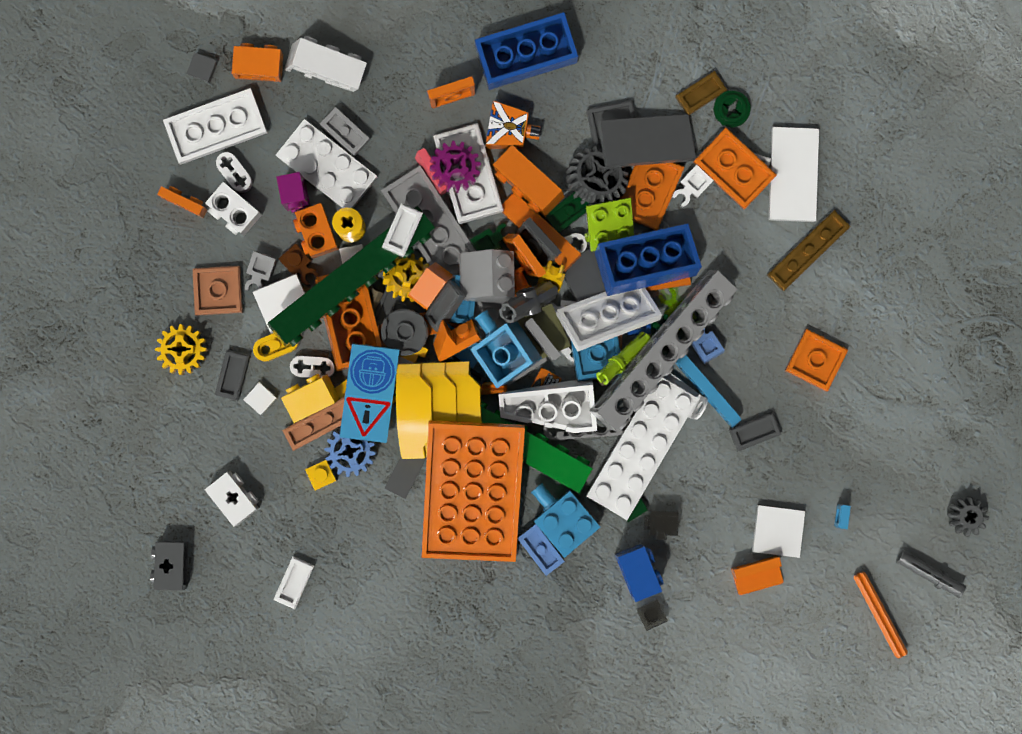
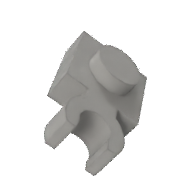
M253 251L246 272L252 275V278L246 282L245 290L248 291L252 283L256 284L258 289L264 287L262 280H270L277 258Z

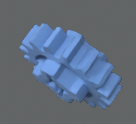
M334 431L335 439H327L331 447L324 449V451L330 452V456L325 458L326 460H332L333 463L330 468L338 467L337 474L339 475L346 471V477H350L352 471H354L356 476H359L360 469L367 472L366 464L374 463L370 456L376 455V452L371 451V447L375 446V443L362 440V444H356L352 439L341 438L340 434ZM342 439L340 450L335 452L337 443ZM348 445L351 448H361L353 453V458L350 455H340L348 450ZM366 451L364 460L359 464L358 458L360 454ZM344 459L348 461L350 467L343 466L338 460Z

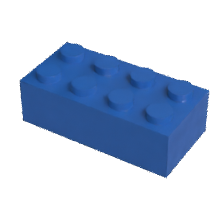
M564 12L475 39V48L489 90L576 64L578 61V54Z
M689 224L599 243L595 250V257L607 296L694 277L702 267Z

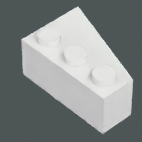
M304 36V39L299 38L292 44L284 68L285 71L291 72L294 69L305 73L304 76L312 79L313 76L324 80L327 84L352 92L359 89L367 64L361 61L360 56L352 53L345 55L339 52V48L332 45L324 47L317 44L318 41L307 36Z

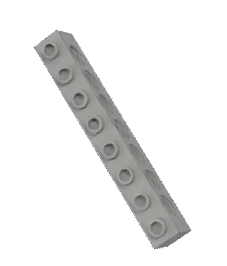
M709 270L589 411L608 429L614 431L623 429L628 424V418L631 414L643 406V400L647 395L652 394L659 387L658 382L673 371L675 362L688 353V347L692 342L697 341L704 334L703 329L708 323L710 324L717 319L719 310L733 300V294L737 288L718 270ZM709 293H711L713 297L711 304L707 302V296ZM694 311L698 313V319L695 322L692 319ZM681 328L683 330V337L679 340L677 332ZM664 346L668 347V354L666 357H664L662 354V349ZM651 363L653 365V372L649 375L647 367ZM637 381L638 390L634 393L632 391V384ZM622 399L623 407L618 411L616 405L618 400Z

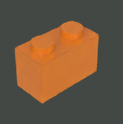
M241 43V46H234L232 75L235 79L282 81L283 53L277 46L264 45V48H257L249 43Z

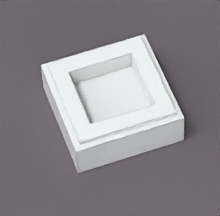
M259 382L243 400L257 413L263 415L277 397Z

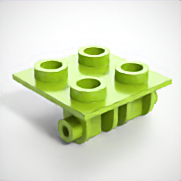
M631 198L586 206L588 233H585L584 237L585 241L590 243L591 252L596 250L599 243L634 236Z

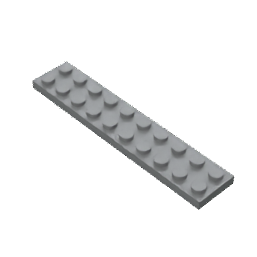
M418 166L382 189L381 192L395 213H397L401 203L413 209L418 206L435 229L431 232L433 237L423 245L419 242L416 246L429 265L437 262L451 274L459 275V254L476 250L422 167ZM475 301L473 321L481 338L479 342L484 340L487 335L475 320V317L488 310L498 327L503 326L507 322L501 318L499 313L502 303ZM546 357L507 383V385H511L547 361Z

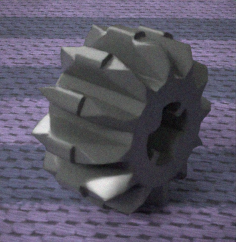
M969 496L966 497L965 501L962 498H958V506L955 504L950 505L954 513H947L948 517L954 519L950 521L949 526H956L955 532L957 534L963 532L966 537H969L971 532L974 535H979L978 527L985 529L986 525L982 521L989 520V516L983 515L987 511V507H980L981 500L979 499L973 502V498ZM967 512L971 513L970 521L965 520Z

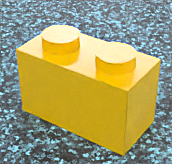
M315 374L306 379L307 384L300 387L297 383L286 389L287 394L281 397L294 423L336 403L340 399L328 374L321 377L319 374Z

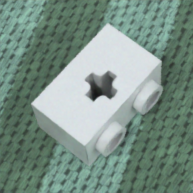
M226 472L208 486L205 491L233 527H235L259 509L257 506L259 501L251 491L247 493L242 487L244 482L237 473ZM230 493H238L239 496L236 498L238 503L236 501L230 502L229 499L232 497Z

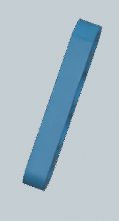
M687 355L675 362L698 391L708 398V402L729 426L733 428L742 420Z

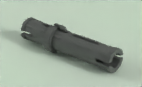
M905 550L901 551L896 560V563L933 583L935 588H942L957 598H960L966 589V585L949 577L947 572L935 569L924 561L910 555ZM912 563H915L916 565H918V566L922 567L923 569L927 570L928 573H926V572L922 571L921 569L915 567L914 565H912ZM934 575L950 583V585H947L942 581L936 579Z

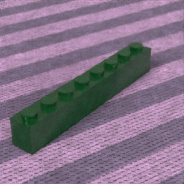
M418 206L414 208L415 210L422 212V210ZM424 213L403 259L415 251L413 247L420 242L423 245L433 237L431 232H433L435 227ZM390 227L268 322L269 328L285 347L289 344L292 347L298 344L304 338L302 334L309 329L313 332L322 324L321 319L327 314L329 317H332L341 309L339 305L345 300L351 302L360 294L358 290L365 285L369 288L378 280L376 276L382 271L388 273L397 265L395 261L401 256L382 248Z

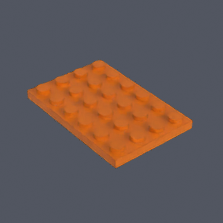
M428 421L422 558L516 562L525 425Z

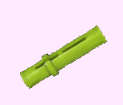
M640 332L619 354L612 356L608 360L609 363L596 373L598 381L607 385L617 374H621L626 369V365L635 358L651 339L647 333L644 335V332Z

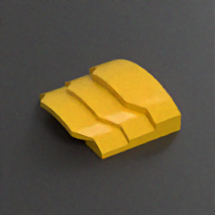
M470 361L400 363L397 365L396 415L402 459L427 458L429 420L482 423L481 385L471 376Z

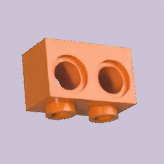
M322 203L295 212L297 219H294L293 222L297 233L302 232L304 241H301V245L305 255L309 254L314 259L339 250ZM308 216H316L317 222L314 226L308 227L305 225V220ZM322 237L325 241L323 247L319 249L314 248V239Z

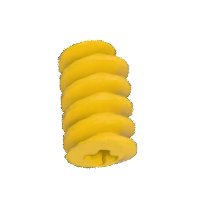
M345 207L339 209L333 216V228L342 240L354 243L363 238L366 225L358 211ZM349 223L353 224V227L350 228L348 226L346 227L345 225Z

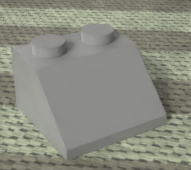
M490 249L459 254L460 289L466 295L464 301L503 304L515 297L514 251Z

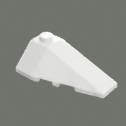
M572 380L498 393L500 415L502 418L540 424L548 428L554 427L571 433L597 431L596 417L589 411L595 404L592 380L580 382Z

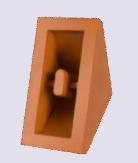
M434 262L426 268L408 297L427 310L447 282L452 280L453 274L437 262Z

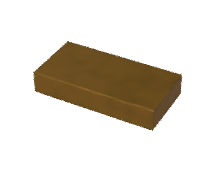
M713 71L676 95L675 98L684 112L691 115L716 99L723 92H726L727 89L716 72Z

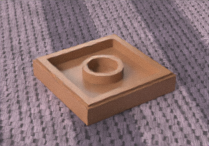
M240 266L193 269L196 316L243 313Z

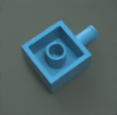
M488 310L475 317V320L487 336L470 350L496 388L506 385L543 359L518 321L506 323L498 327L488 313Z
M541 483L531 492L544 507V512L533 521L564 558L600 528L598 523L570 490L559 499H555L544 487L543 483Z

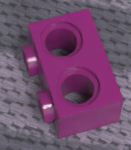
M300 172L276 176L281 204L287 211L295 213L310 207L306 181Z

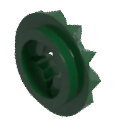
M733 90L720 94L715 100L713 107L715 119L722 126L730 128L741 126L745 123L751 110L747 97ZM736 101L735 110L737 114L732 113L729 117H726L728 109L725 108L726 105L731 106Z

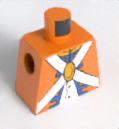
M493 101L486 149H508L511 145L516 149H523L525 138L539 140L541 126L527 124L528 112Z

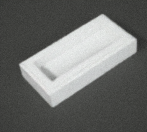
M401 203L382 248L404 257L423 213Z
M293 556L273 600L296 609L315 565Z

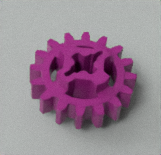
M452 141L450 147L443 143L442 151L438 148L435 150L436 156H432L430 160L434 165H431L429 170L435 172L432 180H440L439 188L446 185L447 192L452 187L458 193L460 187H463L466 191L469 188L468 183L471 185L475 184L476 180L474 177H479L480 171L476 169L480 168L481 162H475L479 155L478 153L471 154L472 146L465 149L464 142H461L460 146H456L455 141ZM467 160H468L469 163H470V167H471V170H470V171H469V168L466 167V161H467ZM440 162L442 163L441 165L445 167V171L443 174L440 170ZM460 162L459 168H455L450 172L451 166H455Z

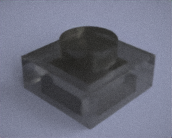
M658 599L636 608L646 631L668 621Z

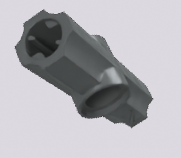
M549 280L543 281L534 287L517 291L514 298L502 304L499 310L501 318L506 320L507 323H514L525 316L541 312L542 306L555 300L558 294L557 286Z

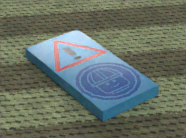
M352 343L340 428L341 438L387 443L399 349Z

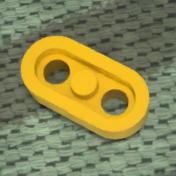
M273 333L257 340L253 346V353L257 359L268 362L295 351L299 343L293 347L291 344L285 347ZM264 346H269L270 352L268 354H263L262 348Z

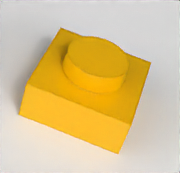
M328 460L305 469L315 491L337 481Z

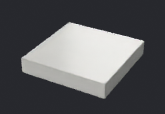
M296 273L254 290L253 294L265 322L268 324L271 319L300 298L305 292ZM268 326L270 333L273 334V331Z
M757 505L752 552L800 558L805 511Z

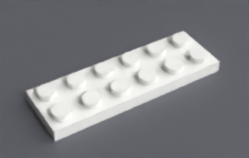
M665 378L658 382L659 387L656 391L648 394L643 400V406L634 413L586 495L625 520H628L698 401L697 397Z

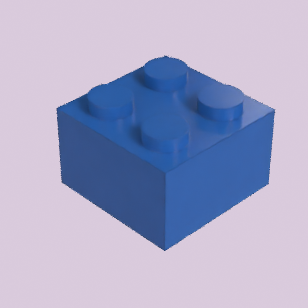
M639 544L615 554L631 597L635 602L662 592L660 586L664 585L660 572L652 567V563L655 560L648 547L645 548Z

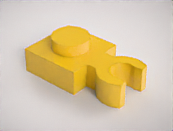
M549 260L546 267L543 266L546 273L539 278L537 285L543 281L550 280L557 286L559 292L565 274H563L565 266L561 265L560 268L554 267L552 261Z

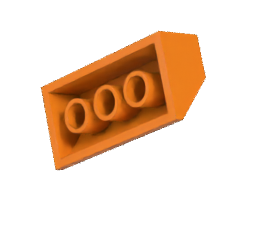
M328 275L316 277L315 283L318 284ZM365 285L358 290L360 294L351 302L347 300L339 305L341 309L332 317H329L327 314L324 317L336 371L349 368L352 343L382 347L369 291Z

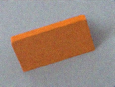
M772 556L731 568L738 594L744 595L782 584L784 581L780 570L782 566L780 557Z

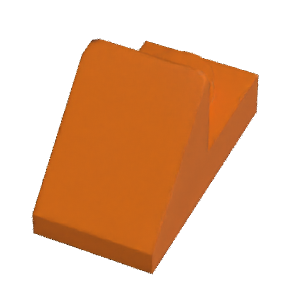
M472 319L453 330L442 320L433 345L439 362H442L480 341L481 338L477 326Z

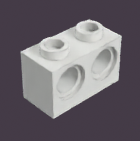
M224 182L205 202L210 207L208 212L217 220L222 217L228 223L225 227L235 235L240 232L245 236L262 216L260 212ZM222 198H228V206L224 209H219L218 202ZM239 213H246V221L242 224H237L236 216Z

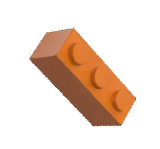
M513 145L493 164L496 171L495 177L503 184L506 182L512 186L511 191L519 199L524 197L529 202L527 204L528 207L536 214L540 212L546 217L564 198L562 189Z

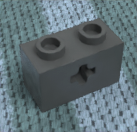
M155 542V546L151 550V559L155 560V566L150 575V582L154 584V590L182 591L187 589L188 542ZM169 561L170 564H173V568L168 569V567H164V563Z

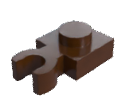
M294 244L278 258L292 275L300 273L301 281L306 286H310V283L306 280L308 274H314L315 277H319L316 270L307 267L312 261L297 244Z

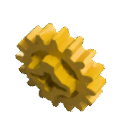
M412 254L410 258H398L395 261L397 265L388 273L383 271L382 283L387 285V292H394L393 298L399 295L402 302L406 298L414 302L408 295L430 265H423L422 257L416 260L415 254Z
M179 324L178 330L174 326H170V333L162 331L164 339H157L161 347L155 348V351L161 352L157 360H164L162 368L166 369L170 366L169 372L173 374L178 369L179 375H184L185 370L192 374L193 366L201 368L198 362L199 360H206L202 356V352H207L208 349L202 347L206 339L198 338L201 335L200 331L192 333L193 327L188 326L185 330L183 324ZM187 335L194 340L196 345H191L188 342ZM175 336V340L168 345L169 341ZM181 344L182 346L191 349L183 351L182 354L178 353L177 351H173V349L181 348ZM167 354H171L175 358L176 364L171 362ZM195 354L193 360L188 363V359Z

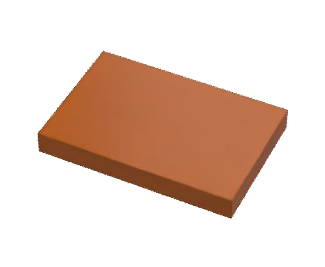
M727 128L693 162L744 210L777 176Z
M676 163L634 166L628 180V186L625 188L626 192L620 198H631L633 222L654 231L658 230L684 170L683 166Z

